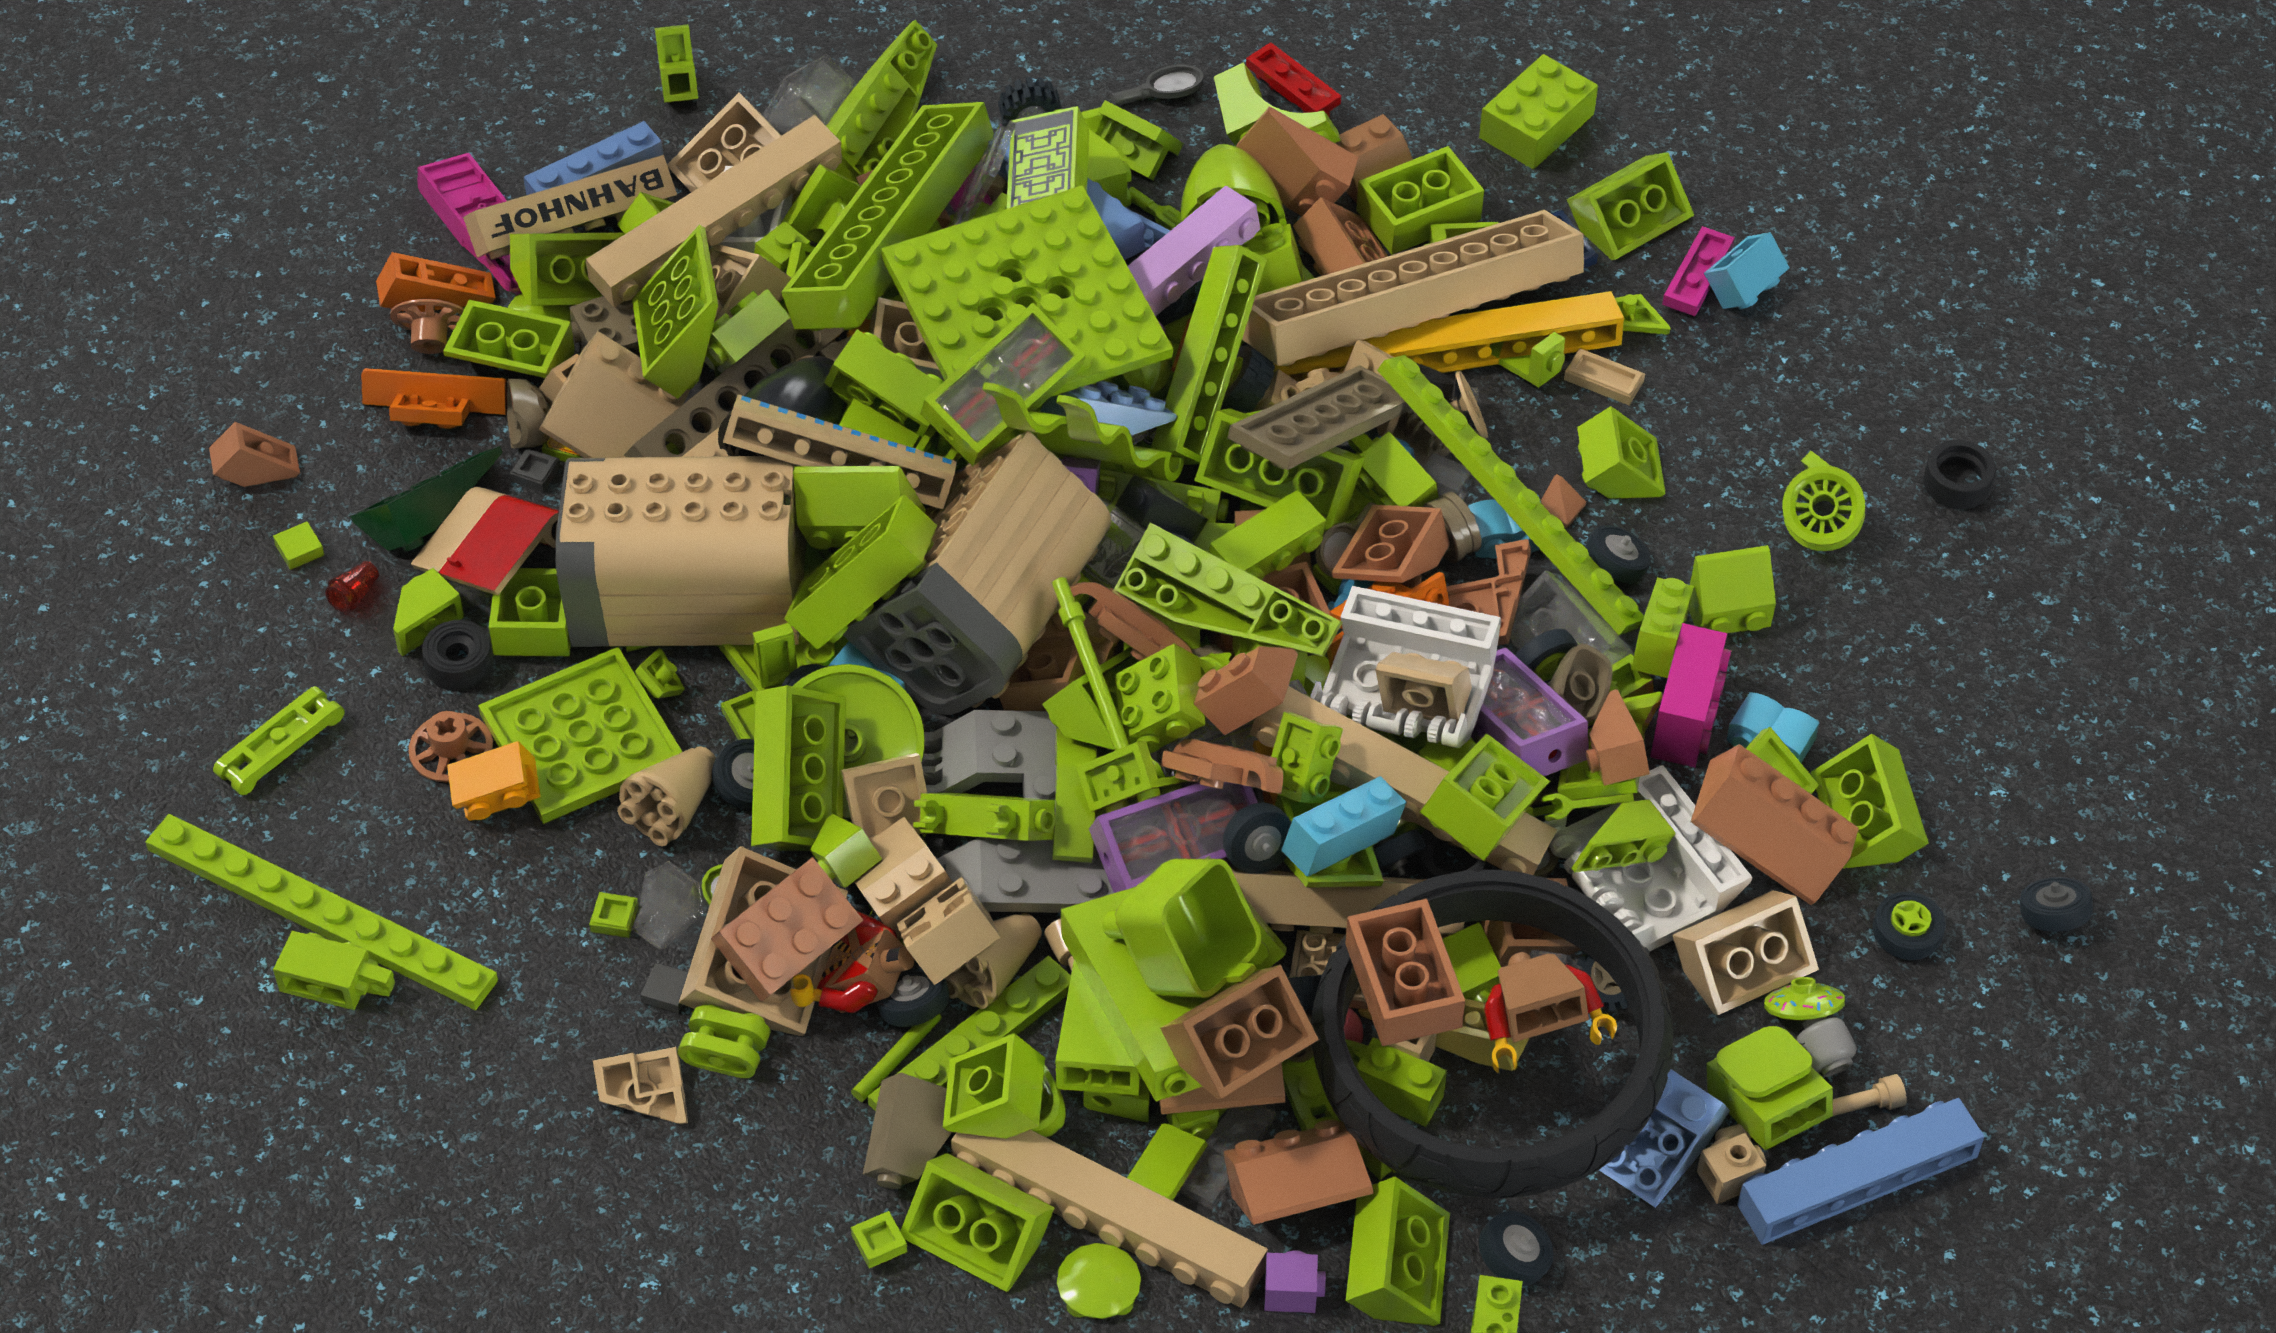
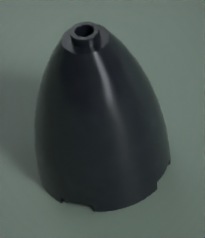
M823 356L804 358L787 364L767 375L744 395L748 398L836 425L840 424L845 411V401L834 392L832 387L824 383L834 361ZM732 408L719 427L718 444L720 449H725L728 456H766L723 443Z

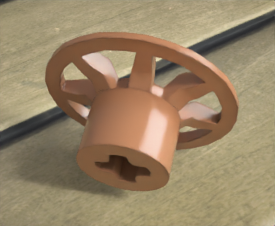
M417 299L394 306L391 309L390 318L397 326L411 330L410 346L413 350L425 354H436L443 352L447 344L448 327L450 330H453L460 316L454 314L459 313L462 315L464 309L447 301ZM416 305H426L425 312L421 313ZM434 306L444 307L440 313H435Z
M443 711L432 716L414 732L409 743V757L415 770L422 776L436 782H449V776L445 775L448 769L447 765H449L452 759H455L456 762L466 759L465 751L482 753L493 750L492 735L480 719L466 713ZM479 729L485 736L486 744L474 742L469 738ZM420 739L430 744L427 750L416 756V748ZM436 756L439 757L436 773L425 769L420 764L432 761Z

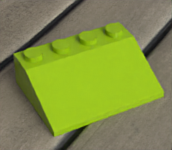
M700 224L632 299L643 378L677 399L687 389H692L699 381L718 309V299L706 230Z

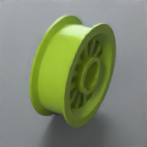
M1833 466L1808 468L1792 479L1783 496L1782 509L1785 526L1790 535L1806 548L1815 551H1833L1842 548L1858 535L1865 519L1863 491L1855 478L1840 468ZM1823 484V491H1818L1816 485ZM1829 484L1835 486L1831 492L1828 491ZM1808 488H1810L1813 493V496H1811L1805 491ZM1841 490L1846 493L1837 497ZM1801 498L1807 503H1799L1798 500ZM1821 501H1827L1834 506V510L1827 516H1820L1814 512V506ZM1850 501L1852 506H1846L1843 504ZM1796 511H1801L1805 513L1797 516ZM1841 514H1848L1850 517L1847 519ZM1811 520V521L1809 522V524L1807 525V527H1805V526L1802 524V523H1804V522H1806V521ZM1836 521L1843 526L1838 529L1834 522ZM1816 525L1820 526L1819 533L1813 532ZM1825 526H1829L1832 532L1825 533Z

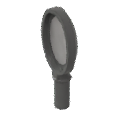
M1192 65L1166 66L1152 72L1147 77L1146 83L1111 93L1112 104L1119 106L1139 100L1143 101L1151 97L1162 99L1181 98L1196 92L1202 87L1203 72Z

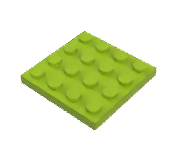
M619 647L478 705L480 715L498 747L519 741L535 757L540 798L530 802L543 824L619 792L621 785L631 774L682 752Z

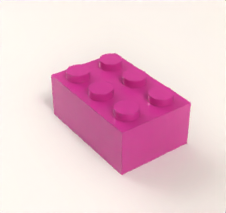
M1682 623L1659 709L1650 757L1696 768L1699 753L1707 755L1712 734L1709 731H1712L1716 720L1720 696H1722L1727 673L1723 672H1727L1732 651L1724 649L1727 633Z

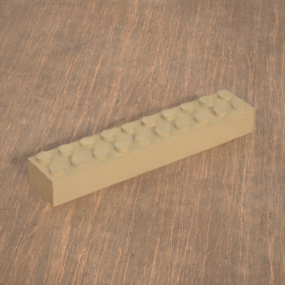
M1542 210L1255 296L1242 340L1277 366H1288L1302 358L1324 355L1328 350L1342 346H1354L1357 340L1383 337L1391 331L1400 328L1416 327L1420 322L1433 318H1445L1450 313L1462 309H1475L1485 302L1504 300L1509 298L1510 295L1521 291L1537 290L1541 285L1554 281H1566L1570 276L1584 272L1583 233L1548 211Z

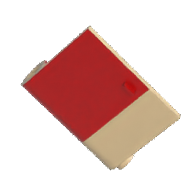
M471 488L422 548L411 565L414 569L424 572L434 568L445 579L499 595L538 543L556 548L559 510L486 488Z

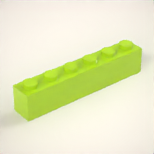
M1241 245L1213 247L1165 401V407L1175 413L1177 417L1175 421L1157 427L1151 449L1170 452L1171 456L1184 459V465H1200L1216 412L1221 410L1266 264V258Z

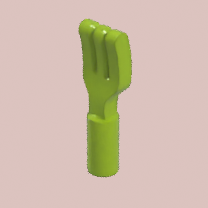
M1134 187L1129 188L1131 202L1154 216L1155 221L1171 231L1180 223V212L1170 205L1160 206Z

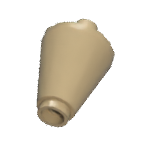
M699 746L631 774L620 787L619 799L621 805L617 810L620 818L625 823L634 825L642 834L650 837L658 846H666L670 841L679 838L689 825L713 781L712 768L716 759L715 755L709 749Z
M1013 914L993 921L1001 938L945 977L950 998L955 999L958 997L963 1002L980 1009L987 1008L999 998L1041 938V927L1030 914Z

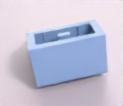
M1102 380L1097 382L1096 385L1080 386L1077 389L1059 394L1071 396L1088 403L1094 409L1098 422L1125 426L1130 431L1131 436L1175 421L1177 417L1175 413L1165 407V401L1150 397V391L1137 386H1129L1128 391L1118 389V385ZM1058 395L1050 397L1042 404L1040 412L1066 416L1064 408L1056 403Z
M1672 1069L1667 1074L1668 1080L1663 1094L1645 1127L1629 1146L1626 1145L1624 1147V1151L1599 1169V1171L1655 1208L1701 1154V1151L1706 1148L1730 1112L1723 1102Z

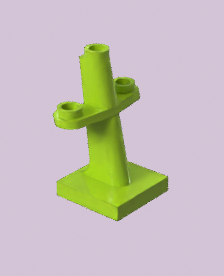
M819 164L781 223L787 222L804 237L819 243L862 185ZM894 281L891 282L885 292L892 288Z

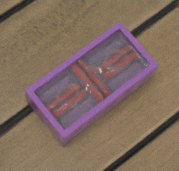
M1506 647L1497 650L1493 676L1471 738L1478 743L1487 733L1543 776L1570 768L1572 765L1587 760L1586 750H1589L1588 721Z
M1224 782L1223 789L1196 783L1100 815L1095 819L1089 831L1112 890L1116 893L1136 887L1162 863L1171 859H1205L1210 855L1212 859H1222L1228 865L1232 864L1223 848L1225 828L1237 812L1258 802L1250 786Z

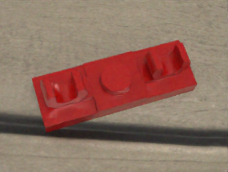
M1271 42L1246 58L1247 68L1256 74L1258 80L1263 79L1266 81L1271 90H1276L1291 103L1296 104L1303 110V113L1325 111L1327 116L1330 117V111L1341 104V95Z

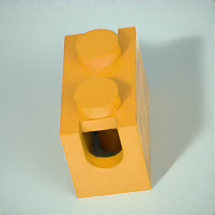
M519 741L447 765L452 806L455 809L464 807L465 818L469 821L486 819L492 813L507 808H518L525 805L528 801L540 798L535 757Z

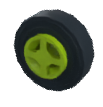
M1554 629L1533 638L1515 656L1547 683L1551 681L1566 653L1577 646L1578 643L1566 629Z
M1897 892L1886 897L1877 907L1872 926L1875 939L1882 949L1894 957L1905 960H1917L1932 955L1941 945L1946 923L1941 909L1925 895L1914 892Z

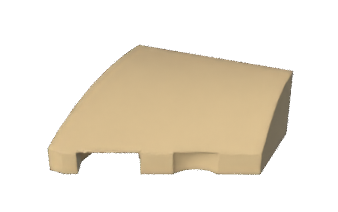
M672 1047L636 1055L629 1053L593 1060L599 1101L677 1124L688 1123L681 1065L677 1053L678 1048Z

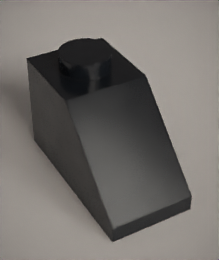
M1136 474L1132 476L1115 504L1117 508L1147 528L1152 523L1170 533L1182 535L1195 543L1209 520L1157 482Z

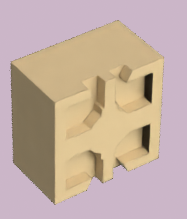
M963 877L956 880L897 923L906 949L934 985L1001 938L989 912Z

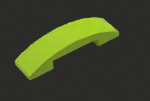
M1056 728L1055 733L1056 821L1052 860L1092 863L1094 841L1089 828L1095 821V811L1090 812L1076 767L1096 759V745L1064 737L1059 728Z

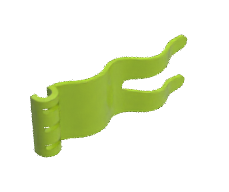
M984 382L982 390L995 398L1004 423L1012 429L1037 433L1039 441H1041L1040 443L1048 451L1073 455L1076 458L1101 460L1100 469L1121 473L1126 472L1127 474H1136L1148 478L1155 477L1159 480L1171 482L1177 480L1182 472L1184 459L1171 456L1170 452L1133 446L1132 437L1127 427L1098 422L1094 409L1080 399L1066 395L1057 396L1056 403L1064 408L1066 416L1032 410L1028 411L1022 397L1017 392L994 383Z

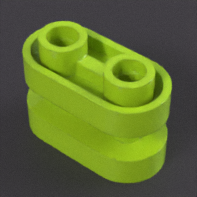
M711 1004L701 1005L694 1009L688 1023L691 1032L683 1036L677 1053L684 1062L691 1066L733 1077L751 1078L754 1076L760 1062V1056L756 1051H761L765 1048L771 1030L765 1020L757 1014H741Z

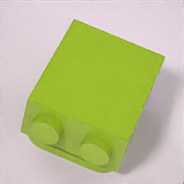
M1764 1027L1725 1046L1718 1052L1714 1060L1707 1063V1092L1728 1107L1730 1110L1729 1114L1764 1150L1833 1116V1087L1812 1068L1810 1053L1788 1031L1781 1027Z

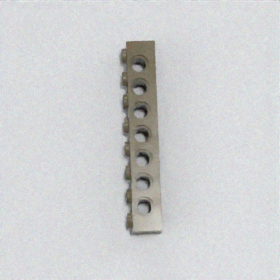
M791 318L788 319L735 364L726 369L633 444L624 456L682 457L719 428L729 412L719 406L718 399L728 402L732 409L737 395L744 396L750 390L746 386L744 378L751 379L757 384L767 375L778 370L772 365L770 357L778 359L783 367L803 356L810 355L815 357L817 354L821 356L820 350L837 342L836 339L843 333L847 336L849 330L842 328H825L820 331L794 329ZM796 337L803 338L808 345V349L802 348L797 343ZM692 420L700 422L704 426L705 433L696 431L692 426ZM665 442L675 444L679 455L670 453L665 446Z

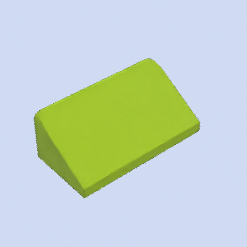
M1163 1123L1127 1178L1173 1201L1208 1144L1199 1137L1180 1130L1173 1125Z

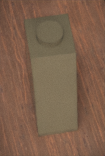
M898 1073L882 1080L863 1175L877 1179L876 1183L879 1186L889 1189H900L902 1185L920 1178L927 1161L935 1157L952 1133L943 1128L947 1088L904 1073Z

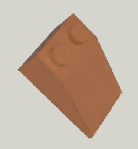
M1270 106L1236 145V147L1253 156L1262 165L1272 179L1282 203L1288 209L1301 216L1320 197L1335 203L1350 187L1359 158Z
M1372 505L1331 572L1333 578L1403 583L1437 567L1450 545L1441 508Z

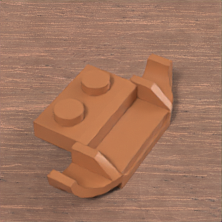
M1082 582L1070 586L1073 597L1078 594H1088L1095 598L1088 611L1101 626L1098 632L1115 644H1118L1121 639L1133 648L1130 654L1139 661L1174 643L1192 653L1191 648L1175 634L1173 629L1112 587L1109 589L1096 582Z
M1184 739L1176 745L1172 752H1163L1161 766L1176 770L1175 778L1198 782L1199 777H1201L1200 785L1223 789L1224 782L1261 788V790L1281 794L1283 770L1276 766L1277 758L1196 739Z

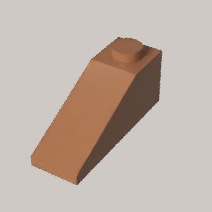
M1618 689L1610 691L1589 733L1592 749L1586 750L1589 769L1591 773L1598 772L1604 786L1650 774L1644 740Z

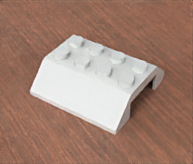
M1352 586L1340 617L1343 622L1344 635L1323 690L1321 682L1316 681L1310 698L1344 716H1352L1353 721L1363 726L1366 724L1367 728L1397 735L1404 732V735L1410 738L1416 737L1421 732H1426L1428 742L1438 743L1441 741L1442 745L1460 748L1472 735L1493 676L1501 617ZM1392 652L1402 654L1416 653L1424 658L1442 662L1447 660L1455 661L1462 666L1469 667L1472 689L1464 713H1461L1458 723H1456V719L1452 718L1446 722V717L1438 715L1432 720L1423 719L1422 712L1413 710L1409 714L1406 708H1402L1397 714L1384 712L1376 675L1377 664Z
M1663 765L1650 770L1649 775L1641 776L1639 778L1638 793H1633L1634 801L1649 799L1676 832L1667 845L1665 855L1655 862L1630 864L1625 867L1616 866L1602 868L1598 871L1589 870L1575 873L1571 869L1591 838L1621 804L1612 805L1568 827H1565L1567 816L1563 819L1544 821V823L1558 829L1549 845L1550 850L1556 857L1567 859L1565 864H1563L1564 868L1568 873L1572 874L1573 880L1583 893L1617 917L1641 941L1640 943L1643 947H1647L1649 951L1674 940L1673 934L1719 915L1752 881L1751 874L1729 848L1691 823L1695 804Z

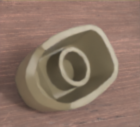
M508 379L507 422L511 448H534L541 446L550 439V436L539 430L549 411V407L540 389L527 379Z
M1579 644L1566 653L1553 675L1549 687L1589 723L1597 719L1609 694L1612 679L1611 662L1607 656L1588 644Z

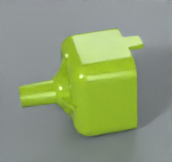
M1171 859L1166 861L1142 883H1139L1121 901L1117 910L1108 911L1103 918L1104 933L1110 938L1124 939L1128 955L1133 957L1145 984L1151 992L1160 996L1211 997L1227 982H1243L1256 969L1253 963L1248 962L1259 950L1261 944L1260 929L1231 867L1222 859Z

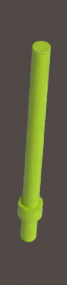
M1057 578L1052 582L1061 607L1058 610L1063 626L1068 627L1116 751L1130 744L1083 621L1086 617L1081 604L1075 602L1067 578Z

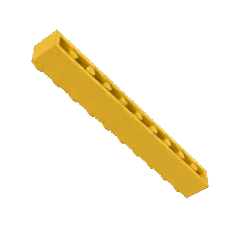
M1612 291L1459 314L1440 319L1433 318L1420 322L1416 327L1400 328L1389 332L1386 336L1371 337L1361 341H1366L1393 357L1405 355L1418 364L1445 373L1497 365L1501 358L1531 355L1532 348L1553 332L1565 338L1564 354L1578 352L1580 348L1587 351L1622 345L1624 316ZM1504 341L1499 358L1493 356L1490 345ZM1342 346L1328 350L1324 355L1302 358L1288 366H1277L1274 364L1275 369L1273 372L1279 369L1297 382L1307 379L1308 372L1319 368H1328L1329 372L1343 373L1354 346Z

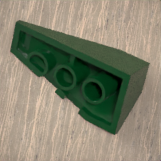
M498 446L480 452L441 471V476L435 475L410 486L409 490L393 497L389 496L350 516V518L357 527L387 551L402 547L404 552L417 548L425 543L423 536L438 528L462 497L473 488L501 456L503 451Z

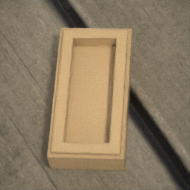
M1580 348L1566 369L1564 380L1630 406L1644 383L1645 373Z

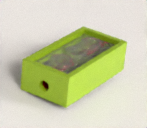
M1031 303L924 399L920 414L974 467L1014 430L1004 423L995 398L982 390L984 382L998 384L1017 392L1022 397L1027 410L1035 411L1080 371L1086 355L1034 303Z

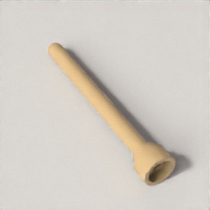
M1897 1074L1879 1079L1878 1083L1873 1084L1870 1090L1833 1099V1116L1878 1105L1879 1108L1886 1107L1888 1110L1905 1106L1907 1097L1901 1078ZM1740 1124L1719 1129L1715 1133L1716 1141L1722 1137L1729 1136L1733 1138L1743 1133H1746L1748 1138L1752 1137Z

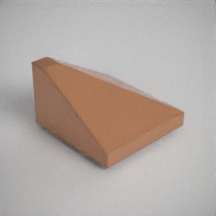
M1556 474L1543 495L1541 504L1551 515L1560 519L1565 528H1568L1586 506V501L1563 477Z

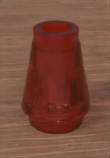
M363 561L361 564L331 579L328 583V588L325 590L328 602L341 612L357 608L374 582L379 578L377 568L371 562Z

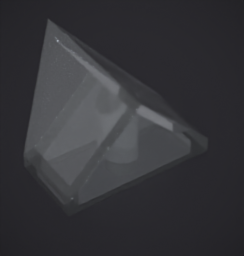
M665 861L664 864L646 871L638 916L631 930L657 949L665 950L703 914L699 882L670 861Z

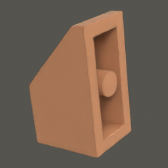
M234 422L209 447L213 475L243 487L294 478L300 474L296 447L294 445L237 422Z

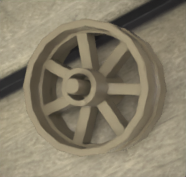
M1448 491L1440 495L1437 500H1431L1423 505V507L1441 508L1450 542L1443 558L1450 563H1457L1466 555H1472L1480 550L1482 539L1475 515L1471 513L1460 496Z

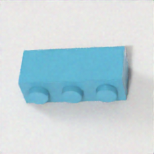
M1379 776L1294 817L1281 851L1308 877L1393 835L1407 802Z

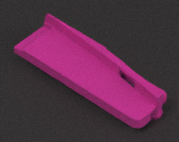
M470 153L418 167L417 182L420 193L461 246H464L480 263L486 266L505 290L516 295L522 293L510 269V254L499 258L504 263V267L502 265L499 266L496 260H491L489 255L479 258L476 256L463 217L475 210L506 202L507 200Z

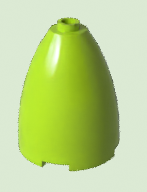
M1229 144L1216 145L1207 150L1192 168L1182 196L1180 223L1224 186H1228L1257 205L1260 230L1258 232H1262V228L1274 223H1281L1282 226L1287 225L1282 201L1272 179L1262 165L1241 148Z

